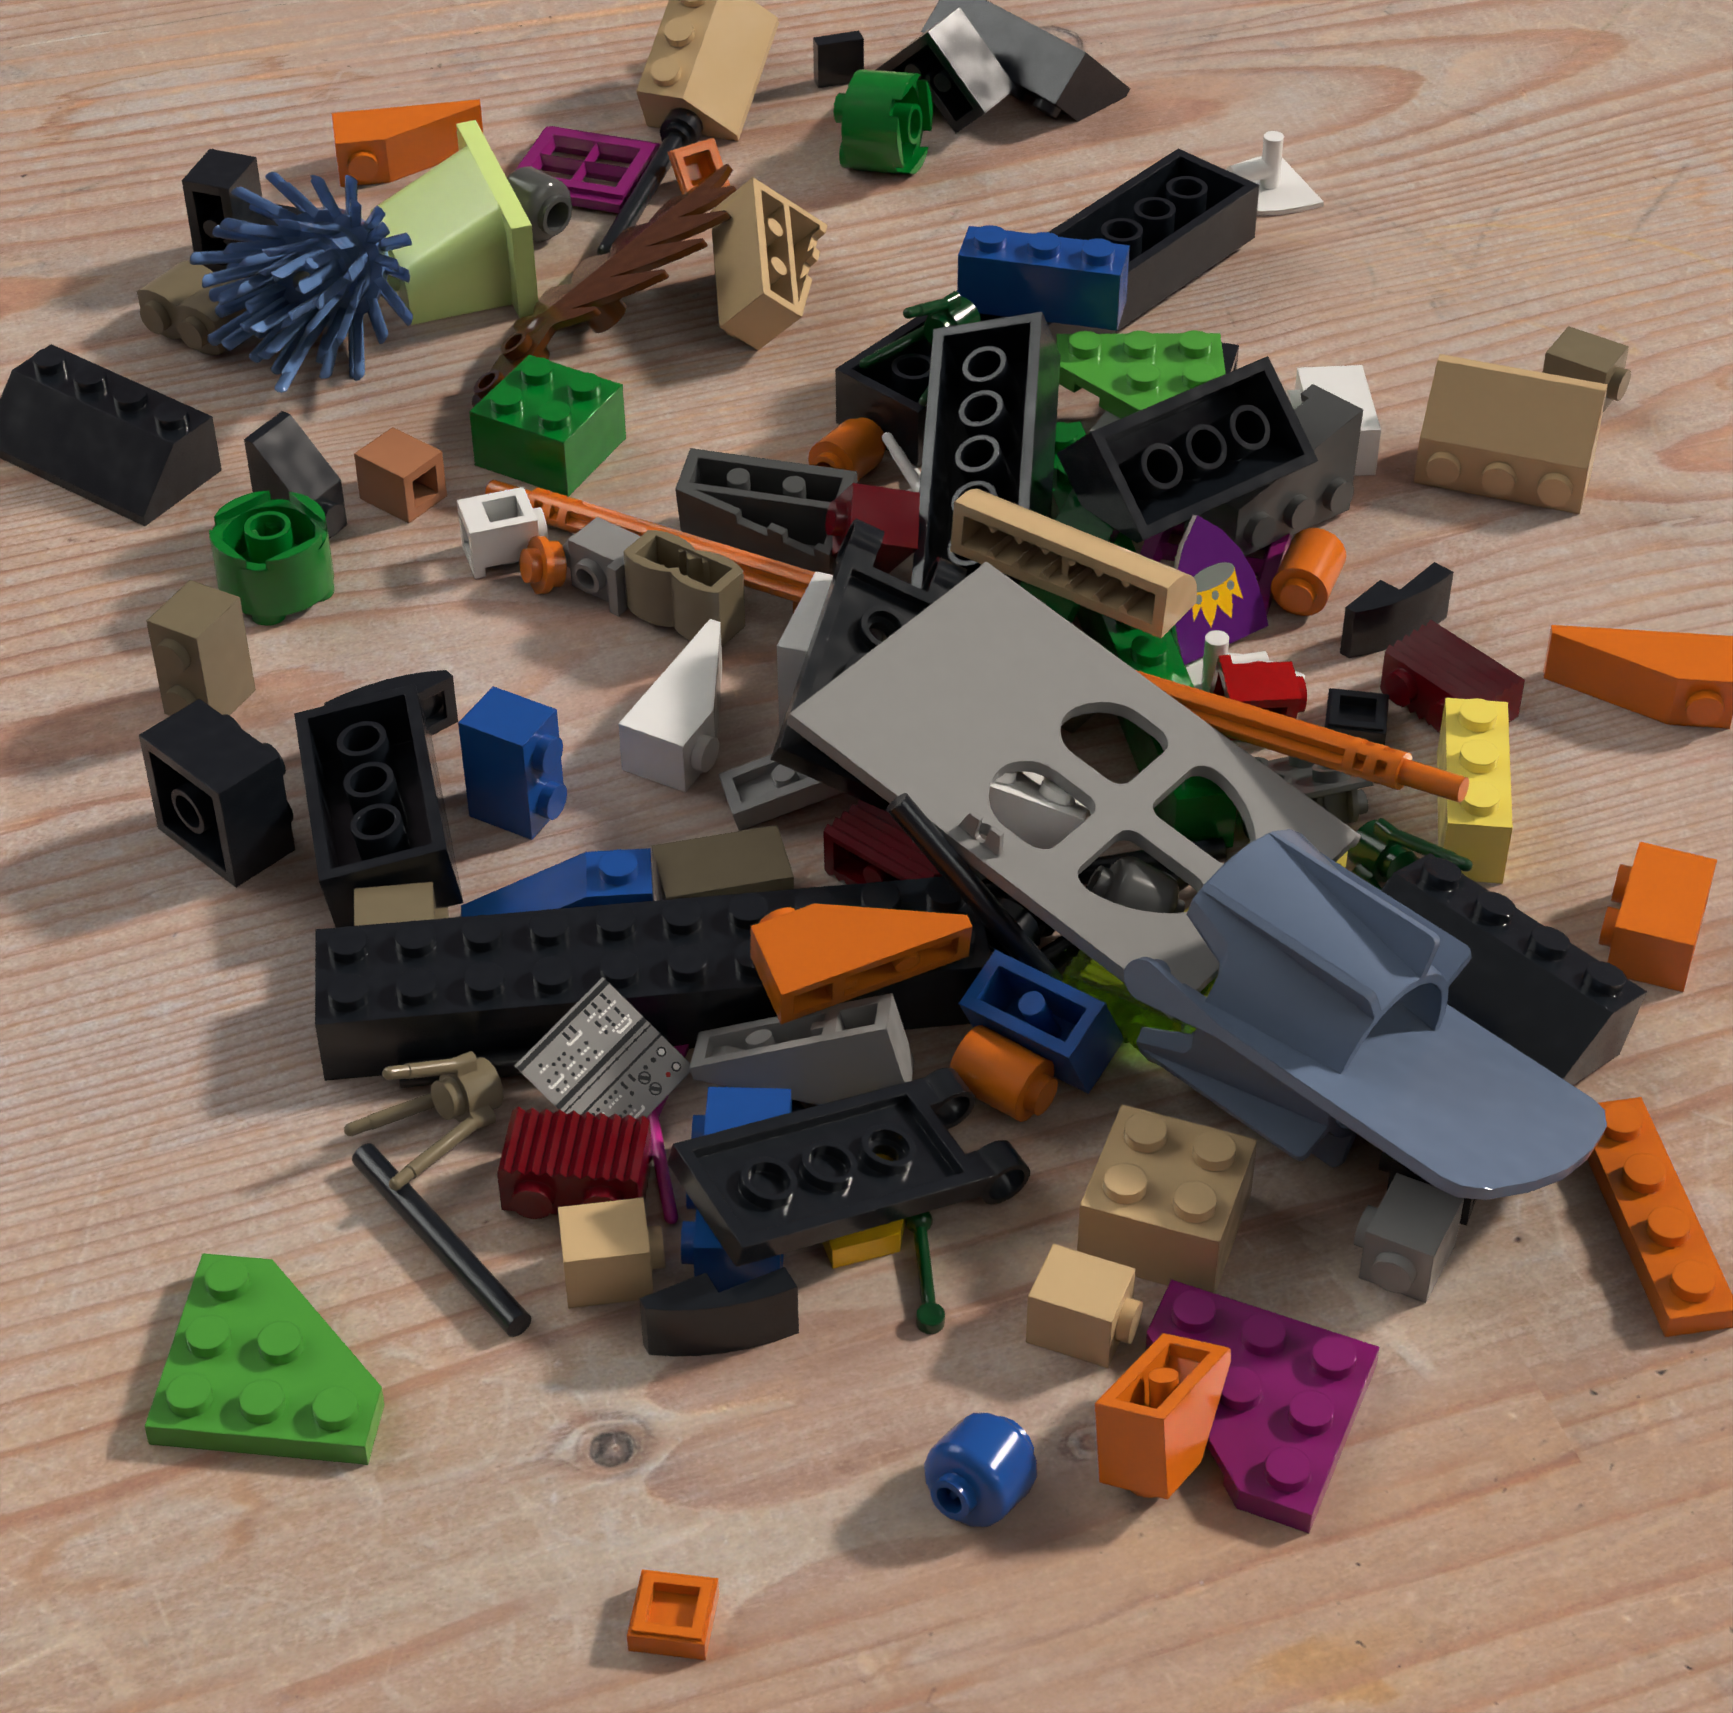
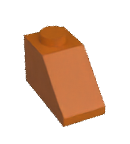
M1163 1333L1095 1402L1099 1483L1127 1489L1133 1494L1145 1498L1159 1497L1168 1500L1202 1462L1231 1363V1348Z

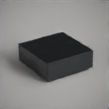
M859 30L813 37L814 81L818 88L848 84L856 71L864 69V38Z
M1329 688L1325 728L1385 745L1389 695Z

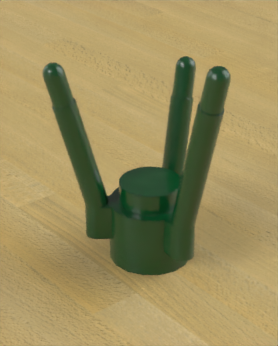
M953 291L942 299L905 308L903 316L906 319L928 315L924 326L861 359L860 367L867 369L924 339H927L932 345L933 329L980 322L979 312L970 300L962 297L957 291ZM928 386L919 398V404L923 407L927 406Z
M1384 818L1369 821L1357 830V833L1361 835L1360 841L1355 847L1348 850L1349 860L1356 865L1351 872L1379 890L1382 888L1378 882H1387L1394 872L1420 859L1414 852L1424 856L1431 853L1435 857L1451 861L1460 870L1465 872L1470 871L1473 866L1471 860L1399 830Z

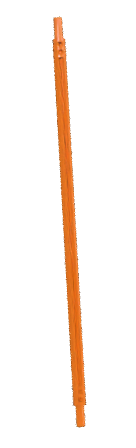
M491 480L486 487L485 494L520 487L498 480ZM535 488L533 491L525 489L532 508H542L548 526L576 534L593 519L599 517L639 536H642L648 530L668 532L683 538L695 550L717 553L737 563L743 570L745 587L790 601L800 602L815 573L543 488ZM1136 670L1227 737L1343 772L1350 776L1359 777L1395 790H1401L1404 786H1408L1459 803L1464 800L1469 787L1468 777L1412 761L1411 753Z

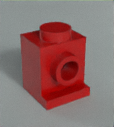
M1231 655L1218 656L1210 693L1295 719L1298 713L1305 711L1307 705L1306 683L1302 676H1296L1292 661H1255L1233 664Z

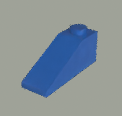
M651 848L584 852L461 905V917L654 901Z

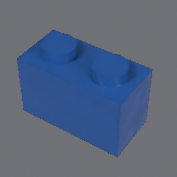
M492 686L458 722L469 816L533 840L550 820H555L561 814L567 800V788L563 782L561 760L563 742L559 738L557 709Z
M994 950L959 1002L961 1009L973 1028L978 1025H984L1047 1058L1054 1064L1055 1078L1087 1094L1090 1093L1125 1040L1105 1002L997 950Z

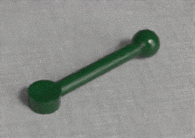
M930 1211L905 1218V1224L914 1235L922 1303L917 1310L916 1325L925 1334H936L944 1327L945 1311L936 1303L927 1234L933 1222Z

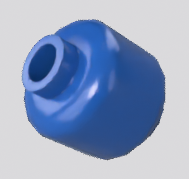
M973 1413L960 1420L930 1449L924 1462L925 1481L934 1505L946 1517L971 1527H989L1002 1520L1030 1492L1037 1478V1461L1034 1455V1446L1029 1435L1015 1421L991 1413Z

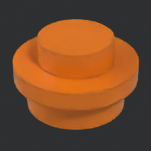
M545 536L532 537L527 548L523 549L520 553L519 567L521 577L525 583H530L536 594H547L553 587H561L565 582L567 572L565 552L559 541H549Z

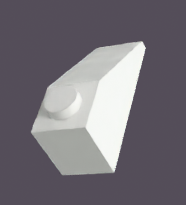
M709 619L619 722L622 770L686 792L702 772L706 773L713 767L719 752L717 734L722 681L720 622Z

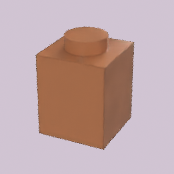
M394 427L354 453L360 499L407 523L412 522L447 497L442 451Z

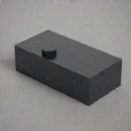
M415 683L294 713L318 878L335 927L354 926L355 888L433 882L436 908L464 903L432 736Z

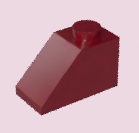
M852 483L835 500L831 501L827 510L826 533L828 536H833L832 556L834 558L837 557L839 548L850 525L857 518L884 531L883 541L876 555L873 567L889 574L918 549L920 493Z

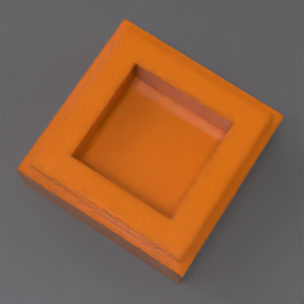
M642 1569L627 1632L628 1651L706 1660L719 1598V1579Z

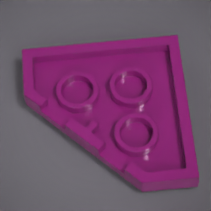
M1171 1279L1147 1330L1145 1351L1163 1333L1231 1348V1363L1205 1450L1209 1449L1223 1473V1486L1236 1509L1310 1533L1377 1366L1380 1347Z

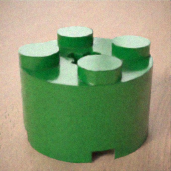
M864 69L854 73L846 93L837 94L833 109L836 123H841L842 142L839 150V161L843 168L897 174H915L920 170L929 148L920 146L923 131H932L933 123L930 87L926 80H917L920 74Z
M258 491L240 496L218 510L214 516L215 526L213 530L209 529L218 590L240 597L242 613L251 615L252 620L258 625L271 626L279 624L286 618V615L303 611L317 602L329 599L334 594V570L325 513L316 501L300 493L289 492L290 500L271 499L270 491Z

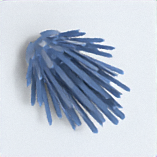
M277 172L266 174V179L302 212L299 215L243 187L233 189L231 194L250 203V210L274 221L278 226L260 225L225 218L220 225L214 227L213 236L243 242L230 243L223 251L193 252L190 256L191 265L228 263L224 270L205 274L202 279L203 288L244 278L210 289V300L213 302L219 301L215 308L218 317L223 318L243 308H246L247 311L210 333L207 339L212 346L222 343L224 348L231 351L252 335L260 339L264 338L249 354V358L256 363L261 362L263 359H270L276 352L282 349L271 367L272 373L276 375L281 374L274 387L277 392L282 393L288 390L309 349L322 331L323 335L316 356V362L322 364L319 378L326 379L332 375L338 348L348 333L349 376L354 378L355 381L360 380L365 375L363 315L368 313L379 344L385 342L388 336V330L378 303L381 296L407 326H410L413 320V314L387 282V276L390 275L409 283V270L399 266L397 259L389 257L388 251L411 246V238L407 233L384 238L390 234V231L382 221L385 217V212L377 205L366 221L361 218L362 206L358 202L357 180L349 175H345V209L338 208L324 179L319 176L310 175L312 178L311 183L323 206L317 208Z

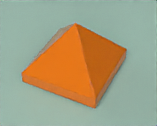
M714 137L667 152L682 194H685L713 172L724 166ZM728 179L722 187L730 186Z

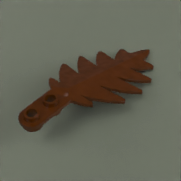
M725 164L685 194L668 200L648 223L625 229L612 244L610 253L588 257L583 260L572 276V283L551 287L546 290L536 303L533 310L534 314L522 317L514 323L513 328L516 332L503 342L500 348L501 355L491 370L482 375L475 383L473 389L475 393L471 402L472 406L474 407L529 354L549 359L550 351L546 346L557 330L584 321L595 333L609 330L621 320L626 312V304L621 298L669 278L668 273L664 269L651 270L706 248L708 244L703 238L685 239L711 229L731 218L726 210L705 213L715 208L737 190L734 186L722 187L733 171L730 165Z

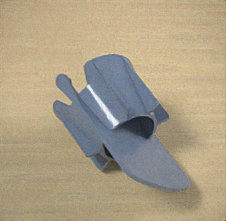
M1292 829L1272 831L1250 842L1228 859L1192 899L1187 916L1219 962L1218 977L1208 997L1177 980L1171 974L1167 963L1163 960L1141 957L1132 960L1125 967L1124 982L1134 998L1196 1028L1195 1031L1189 1034L1142 1027L1136 1041L1140 1053L1149 1062L1161 1066L1298 1161H1304L1312 1153L1333 1168L1338 1167L1345 1162L1358 1134L1436 1188L1457 1198L1490 1200L1529 1193L1563 1180L1587 1161L1607 1127L1605 1110L1593 1098L1447 1004L1448 987L1472 957L1470 948L1466 944L1322 854L1301 833Z

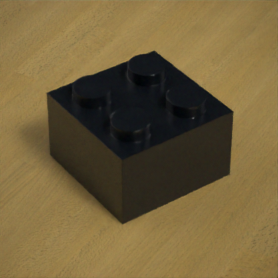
M201 699L196 700L139 734L158 829L237 888L295 851L291 826L294 815L287 801L283 778L286 773V767L282 757L269 743L262 744L241 729L233 717L228 714H220Z

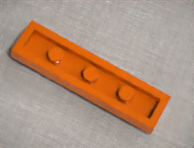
M1642 1097L1599 1102L1598 1104L1605 1110L1607 1127L1587 1160L1664 1336L1671 1337L1733 1328V1294Z

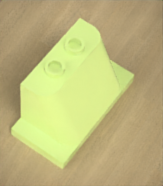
M477 121L457 123L459 151L377 205L385 212V217L382 221L390 231V234L384 238L402 233H407L411 238V246L388 251L389 257L397 259L399 266L409 270V283L390 275L387 276L388 284L413 314L411 325L507 305H513L518 317L522 318L533 315L534 307L538 302L532 224Z

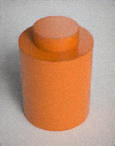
M1320 528L1303 529L1293 537L1271 583L1273 598L1280 607L1300 616L1314 615L1325 607L1346 561V550L1340 539L1331 532Z
M984 1025L975 1026L965 1035L958 1045L949 1068L957 1071L976 1099L1019 1122L1028 1120L1033 1114L1037 1116L1043 1114L1051 1105L1058 1088V1081L1053 1078L1054 1064L1052 1061Z

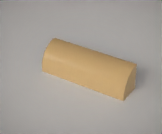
M980 489L968 490L954 501L950 551L980 564L988 562L1006 575L1076 602V604L1160 639L1196 604L1197 584L1194 577Z

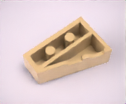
M752 177L710 212L726 210L731 216L729 220L712 228L719 327L732 338L740 339L756 350H760L802 317L812 283V278L808 276L810 267L818 261L820 251L816 248L817 241L826 233L828 225Z

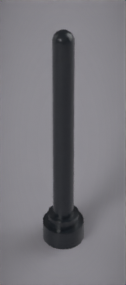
M675 108L668 113L660 127L662 144L598 246L597 255L610 253L611 246L616 238L625 229L636 225L672 166L667 152L698 142L703 133V124L698 115L693 111L685 108Z

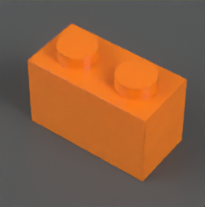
M1639 842L1633 866L1620 864L1611 901L1620 903L1621 907L1618 909L1608 906L1605 913L1598 944L1610 947L1607 963L1618 967L1627 979L1684 992L1717 859Z

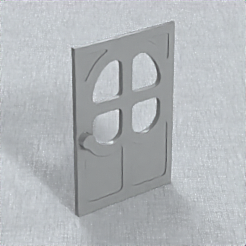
M988 562L981 564L973 573L790 712L787 720L788 726L887 802L891 803L899 795L907 793L980 880L988 878L1123 983H1125L1124 970L1126 965L1132 960L1141 957L1163 960L1167 963L1171 974L1182 984H1187L1199 993L1219 973L1218 960L1187 916V912L1157 913L1128 908L1092 893L1084 887L1078 878V875L1109 847L1118 841L1125 840L1139 846L1192 886L1198 893L1224 863L1217 861L1160 819L1153 810L1189 777H1205L1216 783L1227 794L1243 818L1250 842L1272 831L1292 829L1301 833L1319 852L1337 862L1350 848L1355 847L1361 838V835ZM1088 713H1110L1122 716L1155 738L1160 743L1164 752L1131 781L1124 784L1113 783L1066 747L1061 737V726L1073 717ZM1025 771L1042 775L1083 804L1090 811L1091 816L1056 846L1050 849L1033 847L999 822L990 807V787L1004 773ZM979 834L987 836L986 840L983 839ZM1164 1013V1014H1165L1166 1016H1168L1170 1019L1173 1018L1172 1016H1170V1015Z

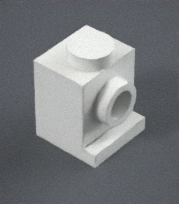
M524 487L457 500L461 543L475 579L486 577L485 568L501 564L510 565L519 562L521 551L527 548L532 537L545 536L548 539V529L541 507L532 508Z

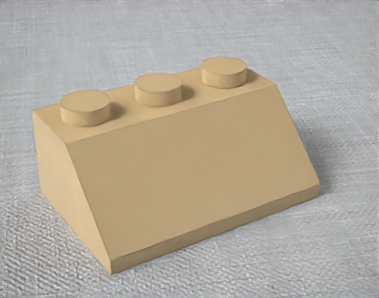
M669 0L636 90L646 125L648 127L660 128L671 110L685 108L693 111L701 119L703 124L702 135L739 141L779 25L778 17L754 0Z
M1439 354L1419 439L1414 483L1580 514L1592 474L1608 384Z

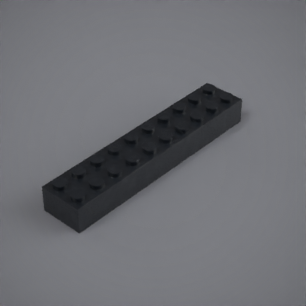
M1178 148L1049 232L1058 237L1081 240L1105 239L1114 244L1130 245L1127 300L1118 330H1120L1255 238L1259 184ZM979 313L981 321L1005 318V316ZM928 315L915 317L835 369L836 423L840 425L845 420L868 418L874 421L884 433L889 432L893 435L909 461L917 467L922 464L927 406L923 407L919 404V398L929 385L932 345L927 339H924L867 369H862L859 363L861 359L924 326ZM1047 322L1055 343L1056 334H1073L1079 331H1091L1097 334H1114L1117 332L1115 330Z
M941 876L315 929V1028L324 1080L383 1076L384 1068L396 1066L398 1061L461 1055L469 1051L478 1053L535 1046L602 977L658 1032H667L668 1041L672 1046L689 1044V1049L695 1048L698 1033L701 1031L777 1016L750 956L751 926L758 924L764 916L777 909L791 907L797 910L814 903L967 915L973 926L968 957L845 1002L893 993L904 1030L970 1024L959 1002L991 956L985 925L944 877Z

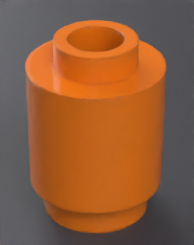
M868 418L845 420L812 446L808 456L809 465L857 471L858 482L882 461L886 450V445L882 440L884 432L878 424Z

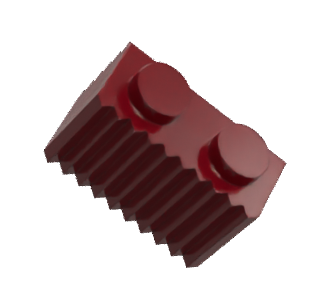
M1430 619L1426 626L1422 624L1418 631L1414 629L1410 636L1405 635L1402 641L1397 640L1394 646H1388L1384 654L1380 689L1383 694L1389 695V699L1394 704L1401 706V708L1407 706L1410 714L1416 712L1419 719L1425 718L1427 724L1432 725L1440 733L1445 698H1479L1487 701L1508 702L1509 722L1519 717L1525 679Z
M859 800L857 805L852 804L849 811H843L840 818L835 817L832 825L827 824L823 831L824 869L829 876L835 875L838 881L844 880L846 884H859L942 876L887 811L862 800Z
M519 1106L516 1107L511 1113L497 1171L501 1210L515 1211L517 1214L530 1219H541L550 1214H558V1207L635 1198L646 1199V1189L648 1188L653 1160L650 1120L643 1115L635 1119L629 1114L621 1118L616 1113L607 1117L602 1112L594 1116L588 1111L580 1115L574 1110L566 1114L560 1109L552 1113L547 1108L538 1112L533 1107L527 1111Z

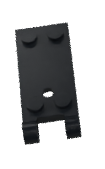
M856 518L850 525L836 557L837 566L770 760L886 811L890 804L787 725L789 713L882 643V641L876 639L871 634L869 629H879L888 638L965 579L967 569L938 556L931 565L921 589L873 567L876 555L883 541L884 531Z
M941 1068L924 1078L677 1142L672 1145L667 1162L736 1267L977 1197H981L985 1203L990 1205L999 1204L1015 1196L1026 1185L1030 1177L1029 1167L1009 1141L997 1140L977 1151L965 1154L952 1137L948 1129L962 1122L971 1113L976 1102L975 1095L953 1068ZM876 1154L887 1155L890 1158H892L893 1161L883 1159L877 1156Z

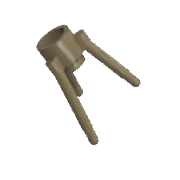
M472 1051L451 1059L388 1066L382 1072L386 1080L413 1079L439 1075L440 1078L433 1082L431 1093L350 1122L345 1125L344 1132L347 1136H354L434 1107L444 1119L451 1120L454 1118L461 1122L389 1180L390 1189L400 1190L473 1132L496 1122L493 1110L502 1105L504 1098L501 1079L490 1061L484 1057L476 1058Z

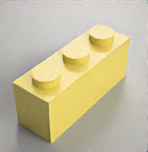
M1445 698L1437 749V768L1468 777L1469 787L1464 800L1460 803L1437 796L1438 846L1472 861L1473 866L1470 871L1465 872L1461 870L1462 874L1471 880L1503 884L1513 828L1508 702L1487 701L1479 698Z

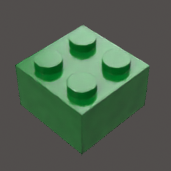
M530 354L469 411L475 466L566 495L567 497L626 439L623 384Z

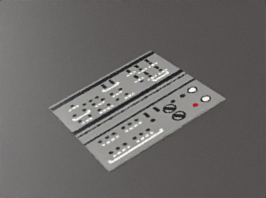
M604 977L515 1065L558 1110L560 1109L566 1114L574 1110L580 1115L588 1111L594 1116L602 1112L607 1117H610L616 1113L621 1118L629 1114L635 1119L642 1115L647 1118L691 1072L690 1063Z

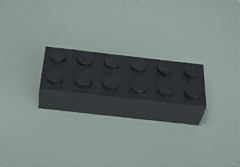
M1043 312L933 329L919 488L918 549L914 552L911 579V585L921 589L931 565L938 556L967 569L966 577L981 566L978 562L950 551L954 501L968 490L980 489L1051 518L1061 355ZM1006 575L1018 585L1021 583V580Z

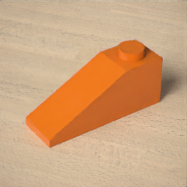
M480 99L332 113L340 186L345 187V175L354 177L357 180V186L390 183L440 164L459 151L457 123L476 120L483 132Z
M1551 625L1543 668L1544 679L1667 725L1730 729L1733 716V636Z
M814 903L797 910L791 907L777 909L764 916L758 924L752 925L750 956L779 1022L784 1024L968 957L973 926L968 916L962 914Z

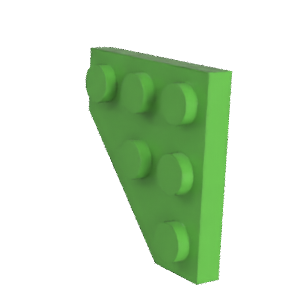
M1192 330L1184 333L1133 331L1122 334H1097L1091 331H1079L1073 334H1056V346L1061 355L1059 385L1074 393L1083 388L1098 396L1099 407L1120 419L1226 374L1220 333H1205Z
M202 1253L144 1427L150 1445L368 1465L385 1404L381 1385L273 1259Z

